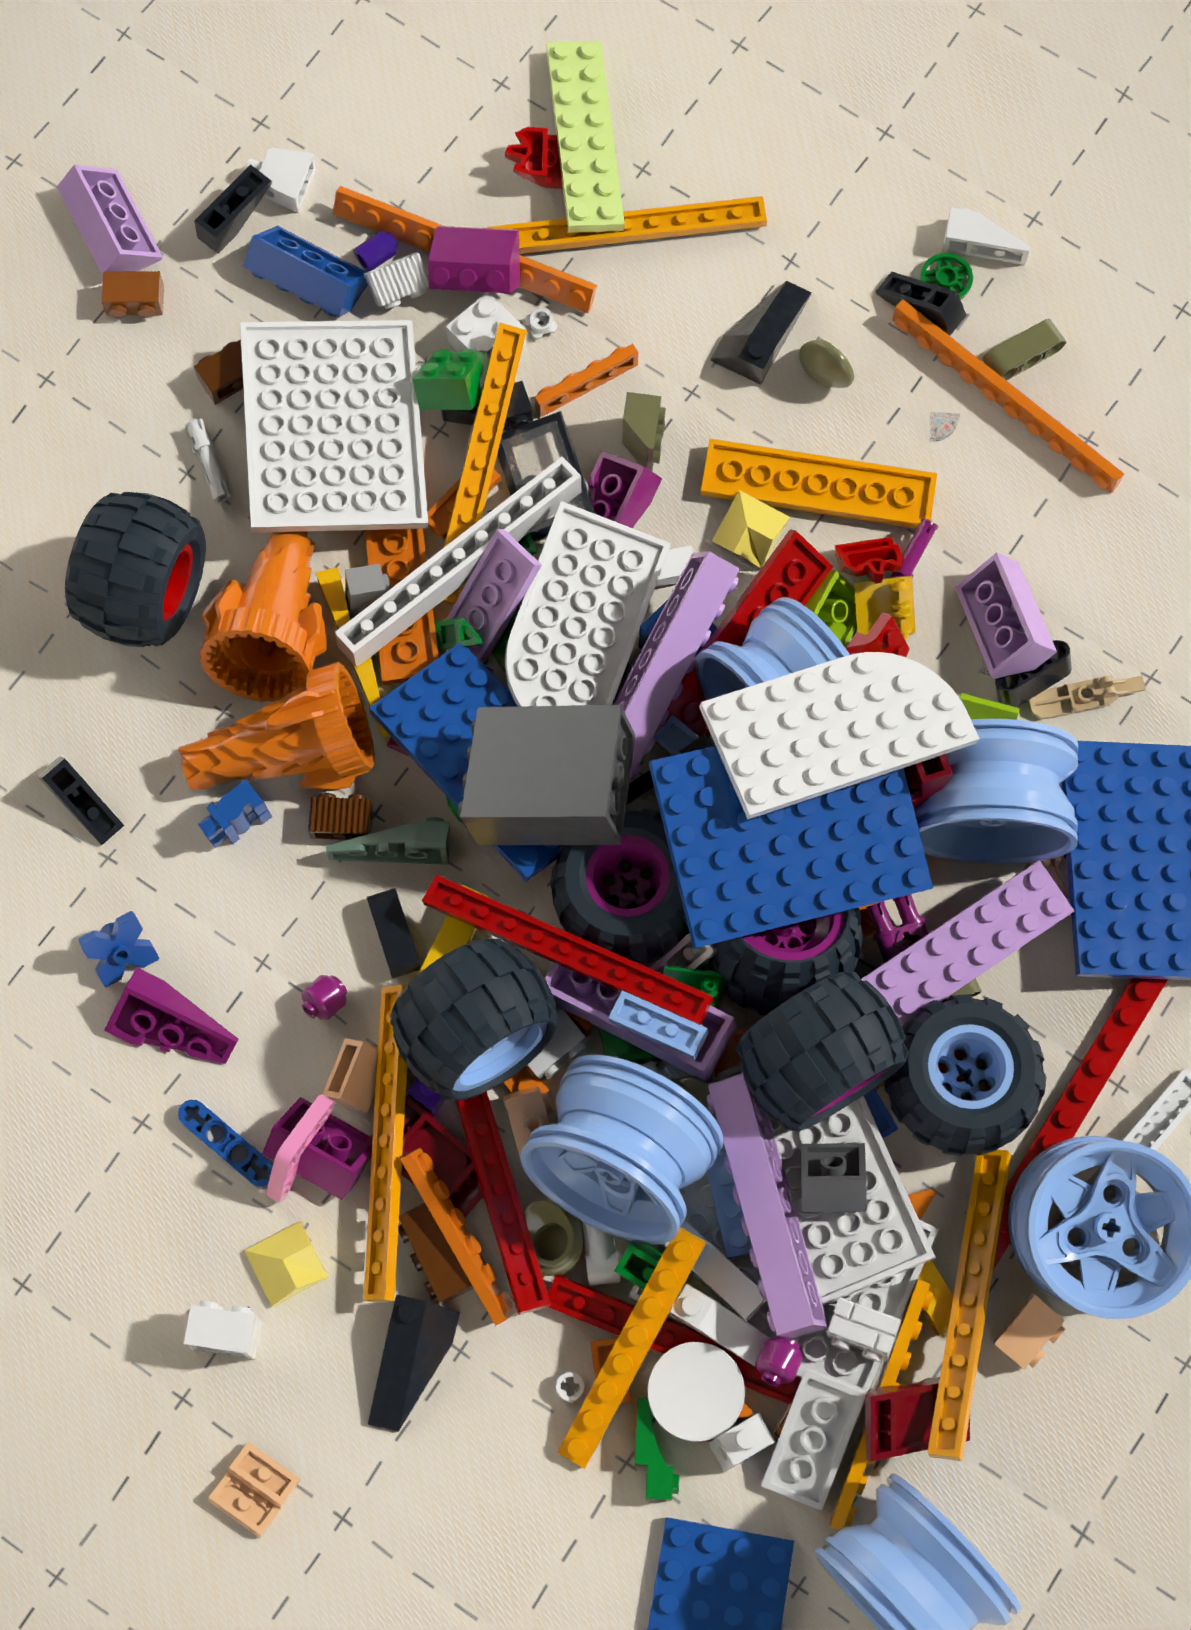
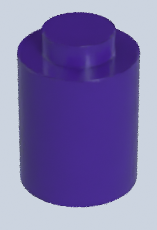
M381 230L354 248L353 252L362 268L369 272L397 255L396 248L398 243L391 233L388 232L386 234Z

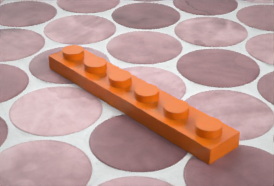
M421 1148L401 1158L400 1160L495 1326L506 1321L515 1313L512 1309L513 1302L508 1293L502 1291L496 1281L497 1274L492 1265L486 1263L480 1253L481 1246L478 1240L468 1232L462 1212L452 1204L446 1184L439 1180L433 1171L434 1164L427 1153H423Z

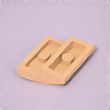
M248 1442L230 1465L226 1475L208 1497V1501L258 1538H261L298 1485L300 1478Z

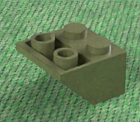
M627 392L623 415L622 443L640 465L653 472L654 463L659 464L666 408L661 407L662 396Z

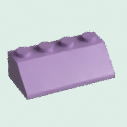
M73 165L58 184L57 189L102 276L103 271H139L161 261L163 256L117 169Z
M996 552L955 587L992 678L996 679L1035 670L1057 652L1019 562Z

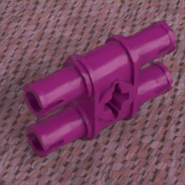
M912 894L893 899L903 923L900 924L901 927L899 928L892 926L884 901L866 907L875 930L873 940H876L884 963L929 934L925 925L926 919L923 916H919ZM900 940H912L909 945L897 946Z

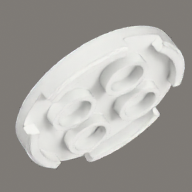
M702 1342L680 1344L667 1351L658 1360L651 1372L648 1382V1402L652 1414L667 1432L679 1439L691 1442L714 1439L726 1432L735 1423L743 1408L745 1386L740 1369L726 1352L714 1345Z

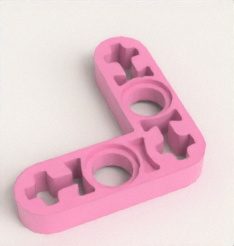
M320 1094L284 1141L273 1162L266 1196L278 1203L285 1199L293 1185L301 1154L329 1117L335 1101Z

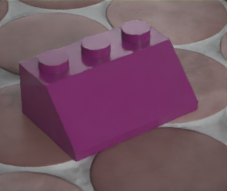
M437 226L428 259L429 289L512 293L520 287L519 230Z
M300 1097L275 1123L262 1155L274 1161L284 1141L312 1105L311 1102ZM330 1114L301 1154L296 1174L325 1190L330 1195L343 1200L356 1185L372 1158V1149L365 1143L370 1136Z

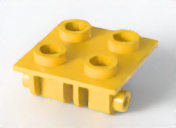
M912 576L883 579L882 583L877 584L872 580L854 582L858 633L867 635L882 612L893 617L904 639H908L909 634L916 633Z

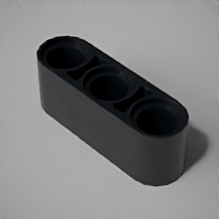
M1053 640L1057 652L1038 668L996 678L995 685L998 703L1019 707L1067 677L1072 670L1069 645L1061 640Z
M396 888L366 897L392 979L419 971L421 969Z

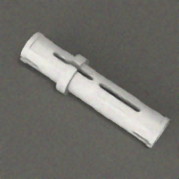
M197 418L192 419L185 426L192 440L193 454L200 461L214 502L226 501L231 497V493L216 458L214 442L207 435L203 419L199 418L198 422Z

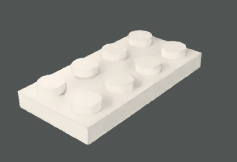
M806 1366L761 1486L822 1511L865 1400L867 1390Z

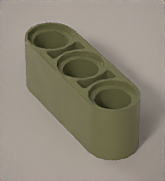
M1045 319L992 348L983 356L982 361L1007 381L1059 352L1065 346L1066 340L1052 320Z

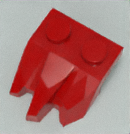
M526 127L515 132L521 144L508 145L504 152L505 158L516 162L513 172L541 187L563 189L557 135H548V128Z
M892 537L835 545V557L841 572L856 577L867 575L877 584L882 583L884 571L893 572L902 569L903 555L899 545L894 544Z
M882 612L868 634L864 635L857 632L846 647V650L850 655L864 652H882L907 657L910 648L893 617Z

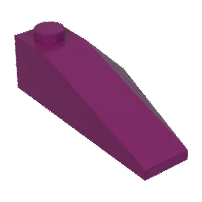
M601 451L588 482V487L591 488L590 499L595 514L633 528L650 506L662 478L645 466Z
M136 967L104 1029L105 1032L132 1045L142 1047L143 1043L160 1046V1050L170 1052L171 1049L184 1051L190 1057L226 1064L239 1040L166 981Z

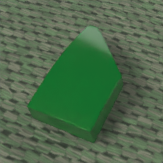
M464 618L434 621L438 650H450L458 643L466 647L483 644L481 637Z

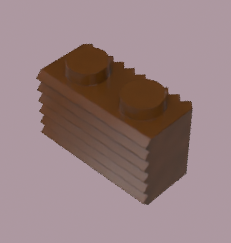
M320 793L318 797H311L308 825L310 838L350 840L371 834L373 811L371 800L366 799V796L360 794H351L347 799L336 798V795L332 793Z

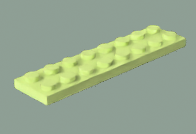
M601 41L547 42L546 52L568 232L624 231L625 222Z

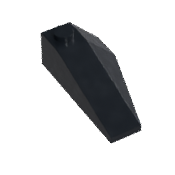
M789 281L784 282L723 336L711 357V361L761 385L812 292Z
M396 1294L368 1425L397 1432L401 1430L422 1392L453 1345L460 1316L459 1311L428 1301Z

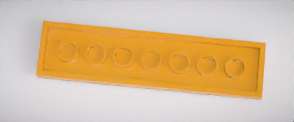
M709 439L700 495L734 500L740 490L768 506L918 528L922 518L931 521L937 473Z

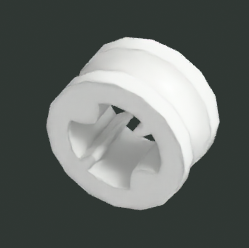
M573 1372L562 1374L556 1383V1391L559 1398L566 1402H575L580 1399L584 1393V1381L581 1376ZM568 1378L574 1379V1384L580 1387L578 1393L574 1391V1396H567L566 1390H561L562 1382L566 1384V1379Z

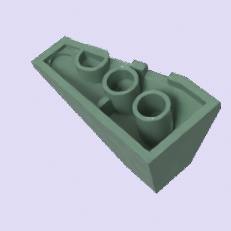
M429 817L426 818V821L419 820L326 846V854L329 860L449 865L450 824L442 818Z

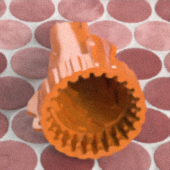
M307 531L272 532L267 545L260 550V553L254 560L246 584L241 582L239 586L236 580H229L224 589L216 594L202 613L201 617L207 626V630L200 651V662L203 664L205 673L209 675L213 682H216L218 686L236 696L259 702H273L283 699L289 693L306 686V676L313 669L316 656L326 651L327 640L325 624L322 618V607L317 603H312L308 606L311 594L307 593L312 570L309 565L315 542L308 537Z
M336 662L311 670L306 676L307 682L305 687L289 693L283 699L267 703L258 712L236 720V724L207 733L208 738L178 747L182 768L189 788L191 790H203L238 779L242 782L245 779L251 781L254 779H269L282 775L290 776L303 773L305 775L300 781L303 789L350 788L356 776L367 773L373 768L375 764V751L371 729L362 700L344 665Z

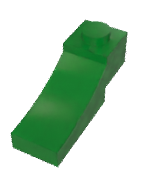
M638 1398L634 1466H647L645 1499L671 1501L672 1494L679 1493V1474H673L674 1466H667L660 1453L654 1435L648 1398Z

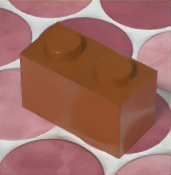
M103 271L101 302L106 315L116 318H122L126 315H139L145 318L163 315L164 283L160 271Z

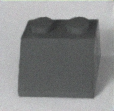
M865 1143L801 1144L802 1212L818 1214L824 1212H867Z

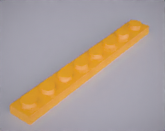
M680 1227L676 1237L668 1243L557 1452L558 1454L584 1469L588 1466L705 1247L706 1241Z
M920 1279L916 1281L877 1389L884 1386L901 1385L896 1380L899 1371H906L912 1353L907 1352L910 1340L917 1341L923 1323L918 1321L922 1309L928 1310L934 1292L929 1291L930 1283ZM866 1422L829 1523L831 1528L838 1531L843 1529L845 1525L851 1526L857 1508L852 1506L856 1494L862 1495L868 1479L867 1476L863 1475L867 1463L873 1464L874 1462L866 1460Z

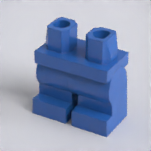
M245 779L218 801L217 806L214 802L206 808L210 815L198 823V826L216 848L227 839L232 844L236 843L240 839L238 835L246 833L253 821L258 818L264 824L272 818V815L265 802Z

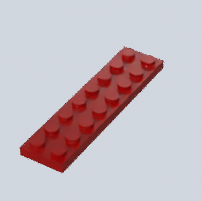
M790 529L700 652L717 641L741 647L752 621L759 615L762 609L771 605L778 598H791L805 606L834 566L796 530ZM694 666L690 673H685L681 681L683 688L679 696L675 700H671L667 708L669 715L665 723L674 715L697 736L701 737L706 734L709 738L711 734L699 708L701 702L706 701L698 683Z

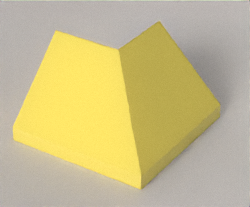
M739 490L712 542L762 568L790 517Z
M301 1221L244 1250L272 1307L329 1278Z

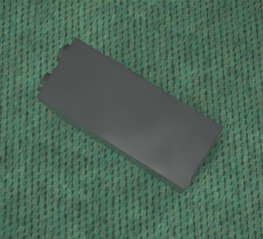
M621 705L478 707L476 719H473L471 725L473 735L472 746H469L467 750L469 766L467 774L463 776L464 797L458 806L460 820L464 822L469 834L473 836L478 845H621L635 742V733Z

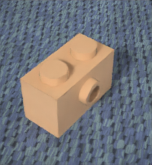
M345 1038L323 1095L349 1110L367 1113L375 1097L378 1049L364 1041Z
M539 1086L502 1096L519 1157L528 1138L536 1128L556 1124L555 1122H549L547 1111L552 1110L548 1093L541 1094Z
M1033 1294L993 1343L1023 1369L1028 1365L1034 1368L1045 1354L1041 1350L1049 1340L1054 1343L1064 1332L1065 1328L1062 1324L1065 1320Z

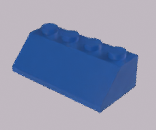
M275 226L252 236L243 264L244 268L252 271L253 276L275 283L278 289L298 295L301 301L315 304L323 308L326 314L333 317H340L350 312L368 286L364 277V273H367V271L280 226Z

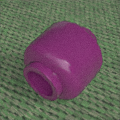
M320 975L302 991L301 995L304 1002L302 1009L312 1019L317 1017L321 1020H329L346 1005L347 989L336 976Z
M777 1335L775 1338L767 1339L755 1363L757 1370L762 1374L761 1379L767 1384L776 1387L780 1383H791L795 1379L803 1360L799 1344L788 1337Z

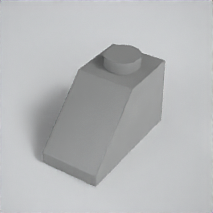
M380 563L345 569V598L350 620L390 590L388 574H382Z

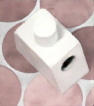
M270 148L263 162L250 158L246 168L251 164L272 180L271 186L263 197L298 213L316 170L314 155L309 152Z
M758 1413L718 1436L708 1445L725 1473L777 1441L762 1414Z

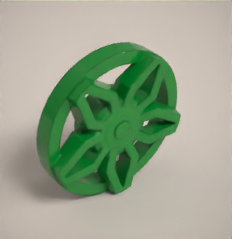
M940 253L930 257L924 263L920 280L956 291L953 287H957L960 293L958 292L959 297L962 300L971 289L973 272L968 262L962 257L952 253ZM941 260L943 261L945 266L941 267ZM949 260L954 261L961 266L953 268L951 267L952 265L949 262ZM937 262L936 270H927L931 264ZM968 276V284L964 288L960 281Z

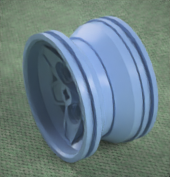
M781 597L760 611L759 615L752 621L741 647L722 641L713 643L696 656L695 671L705 699L710 700L850 654L829 627L810 609L794 599Z
M971 719L980 739L976 744L945 754L953 777L940 791L933 794L923 804L914 809L924 853L958 862L1019 864L1053 859L1074 850L1078 842V822L1075 818L1074 808L1059 787V784L1075 772L1078 767L1077 740L1064 730L1036 722L1013 719Z
M585 1055L576 1058L569 1065L566 1074L559 1084V1092L556 1096L558 1124L544 1125L536 1128L531 1133L520 1153V1161L525 1173L534 1185L555 1204L581 1221L603 1232L642 1244L656 1245L672 1241L676 1237L687 1214L686 1205L679 1190L702 1178L705 1172L714 1164L723 1146V1134L717 1121L691 1094L648 1068L624 1059L605 1055Z
M1074 1137L1045 1149L1027 1165L1020 1175L1009 1203V1238L1014 1254L1024 1272L1047 1294L1093 1316L1108 1319H1127L1148 1314L1164 1306L1176 1297L1191 1279V1183L1183 1172L1161 1153L1141 1144L1108 1137ZM1103 1165L1092 1186L1074 1176L1085 1169ZM1136 1174L1150 1186L1153 1192L1135 1193ZM1113 1185L1116 1190L1115 1198L1110 1202H1106L1103 1197V1191L1107 1186ZM1054 1202L1064 1219L1048 1231V1215L1051 1204ZM1164 1226L1163 1238L1159 1246L1149 1233ZM1078 1228L1081 1233L1080 1240L1076 1244L1071 1245L1067 1238L1068 1233L1071 1229ZM1132 1238L1135 1248L1132 1253L1125 1255L1122 1250V1244L1126 1239ZM1079 1259L1081 1282L1071 1276L1060 1263ZM1121 1266L1139 1275L1126 1283L1116 1285Z
M894 1473L887 1478L889 1486L881 1484L876 1489L877 1518L870 1525L861 1524L840 1529L833 1537L829 1536L824 1541L827 1546L825 1550L818 1547L814 1551L816 1558L830 1576L879 1630H973L977 1624L1006 1626L1011 1621L1009 1612L1017 1615L1022 1610L1020 1602L1009 1586L970 1541L919 1491Z

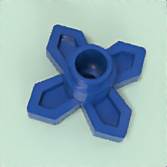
M129 911L116 918L115 923L112 922L104 925L100 932L93 930L78 939L88 959H100L95 970L104 987H109L122 980L127 963L144 968L159 960V956L151 941L138 939L143 928L133 911Z

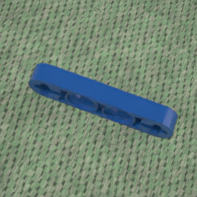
M191 1099L185 1101L180 1106L178 1112L179 1120L188 1130L252 1185L259 1189H266L268 1187L269 1179L261 1178L259 1181H256L255 1179L258 1175L251 1167L248 1168L247 1172L243 1171L252 1163L254 1157L257 1156L259 1159L255 1160L254 1163L260 1169L269 1167L267 1173L270 1176L273 1164L200 1101ZM189 1108L192 1110L200 1108L198 1114L207 1122L204 1124L201 1132L197 1130L202 1126L195 1119H191L189 1122L186 1121L189 1117L186 1113ZM214 1126H220L225 1131L224 1138L217 1143L211 1142L208 1139V1132ZM236 1146H244L248 1150V1156L243 1162H234L231 1159V1151Z

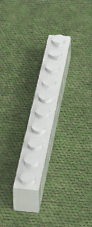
M560 457L334 632L338 648L357 668L466 583L497 529H504L518 542L557 512L561 501L568 503L581 493V475L563 457Z

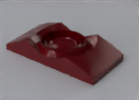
M406 1096L402 1157L421 1148L423 1153H427L434 1164L433 1171L437 1178L443 1181L449 1190V1198L452 1204L466 1218L483 1198L470 1150ZM373 1134L365 1142L366 1145H368L371 1149ZM402 1163L401 1176L415 1186Z
M940 1377L926 1378L918 1383L909 1385L884 1386L865 1395L867 1461L872 1462L928 1450ZM970 1416L966 1441H970Z

